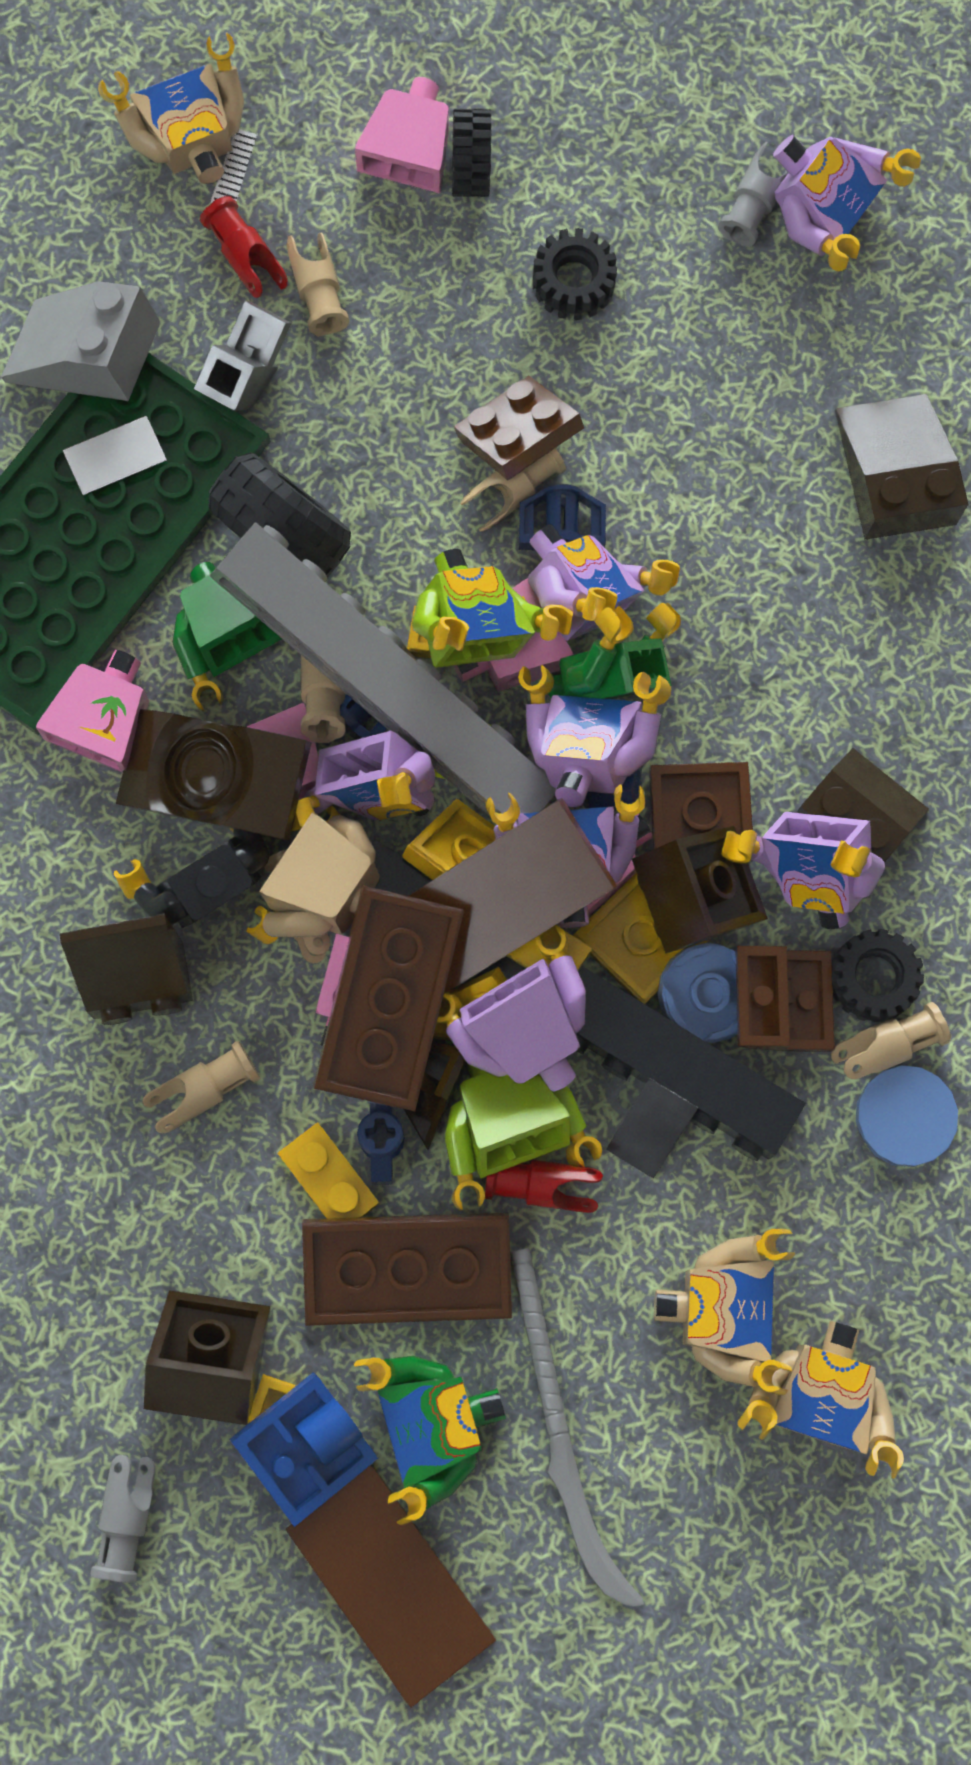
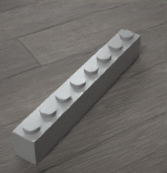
M255 522L209 575L389 731L398 734L419 752L427 753L431 758L433 768L488 816L490 815L486 809V801L490 797L494 802L495 812L501 814L510 808L508 793H511L518 802L520 814L542 811L555 794L556 788L550 785L545 769L537 766L533 756L529 755L527 758L513 746L516 741L508 731L493 723L491 726L476 714L479 708L470 698L461 692L456 691L453 694L439 682L442 677L431 664L422 659L415 661L401 648L404 646V643L393 631L384 626H380L378 629L363 615L366 613V610L355 598L347 593L339 595L325 583L328 579L326 574L313 562L307 559L301 562L288 551V541L274 528L268 525L262 528Z

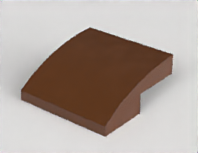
M737 945L735 947L738 1047L795 1052H831L835 1050L831 951L787 950V946Z

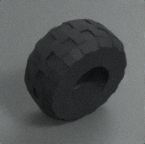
M249 452L238 457L235 456L219 475L209 491L208 508L240 538L255 522L262 528L268 525L278 531L288 541V551L301 562L304 559L313 562L327 577L335 570L350 548L351 531L338 518L254 453Z

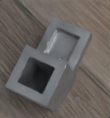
M245 301L226 345H212L194 389L234 411L247 410L258 401L278 369L274 362L292 323L251 301Z

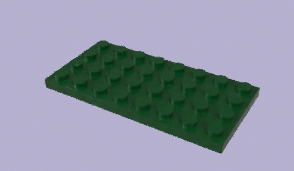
M149 352L128 401L68 392L0 475V709L37 735L40 734L36 729L38 721L77 666L80 664L94 666L212 517L213 513L208 508L209 491L222 471L235 456L238 457L251 452L259 457L271 442L267 432L236 411L195 390L196 384ZM147 416L167 460L83 495L63 450Z

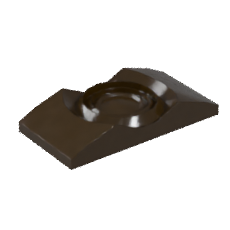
M140 709L129 762L126 770H123L116 804L289 841L312 742L245 726L226 725L175 713Z

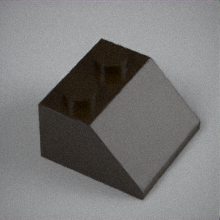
M852 748L805 800L797 813L870 821L871 852L882 858L885 863L929 808Z
M734 826L676 839L632 858L638 884L645 895L654 920L655 931L662 942L665 954L768 919L748 863L733 862L724 858L721 854L727 831H733L737 834Z
M169 1290L145 1364L143 1409L247 1425L256 1394L271 1306Z

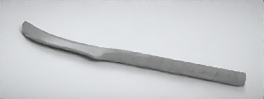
M530 1248L510 1252L543 1412L546 1416L547 1431L550 1436L551 1461L547 1473L558 1489L578 1553L590 1577L604 1594L616 1601L632 1607L644 1605L643 1598L629 1584L610 1558L596 1530L585 1499L568 1433Z

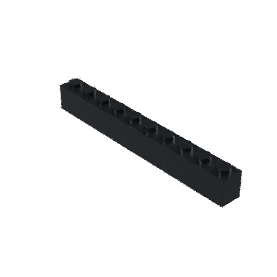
M373 840L372 845L376 851L374 863L380 875L379 881L374 888L409 896L432 881V879L403 859L400 854L379 841ZM505 956L472 977H479L499 967L508 980L526 968ZM581 966L578 972L586 990L585 1025L576 1033L580 1044L576 1052L584 1054L588 1048L604 1058L601 1066L616 1077L627 1081L630 1075L645 1084L651 1078L698 1108L690 1122L710 1134H714L717 1128L735 1139L731 1146L744 1156L754 1161H758L761 1155L768 1160L776 1156L806 1105L804 1101Z

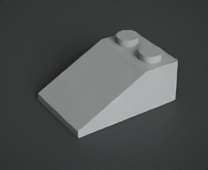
M97 281L36 299L33 302L1 378L5 383L128 401L161 321L139 286Z

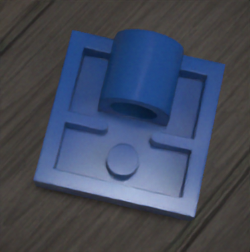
M314 1372L229 1439L294 1527L378 1459L354 1421Z

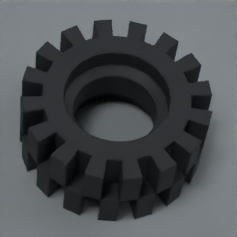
M454 108L452 196L489 197L491 109Z
M575 228L574 237H569L568 229L560 230L558 241L553 234L546 238L545 247L540 245L536 258H534L532 284L533 289H536L535 297L539 303L543 300L545 301L544 309L551 314L555 308L558 310V318L565 320L567 313H574V320H582L584 312L588 313L589 318L597 315L598 307L604 309L608 305L609 297L613 296L617 275L615 253L609 254L610 245L606 240L598 245L599 235L592 231L588 239L583 238L584 229ZM578 262L590 270L592 280L583 287H569L558 280L557 271L566 263Z

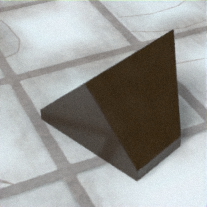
M432 1041L416 1109L415 1111L403 1109L427 1150L431 1146L467 1065L466 1060L456 1047Z

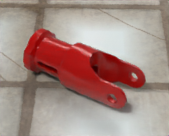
M231 196L218 198L203 210L200 215V222L205 228L212 230L222 245V254L253 297H261L263 288L259 278L251 268L252 265L266 269L281 290L287 287L288 279L284 269L254 227L247 226L238 213V204Z
M532 1160L530 1164L521 1163L487 1176L485 1199L492 1200L494 1195L525 1199L526 1204L531 1206L592 1213L598 1209V1203L595 1200L567 1196L559 1191L557 1187L571 1181L597 1183L602 1181L603 1174L599 1170L590 1167Z

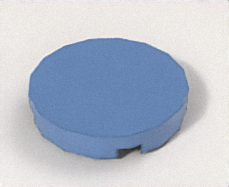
M702 943L684 948L668 961L659 980L658 1000L662 1015L707 1043L730 1039L738 1034L735 951L719 944Z
M901 1065L882 1071L865 1085L857 1101L856 1125L863 1141L874 1156L891 1165L915 1167L934 1161L949 1148L957 1132L958 1108L951 1090L938 1076L921 1067Z

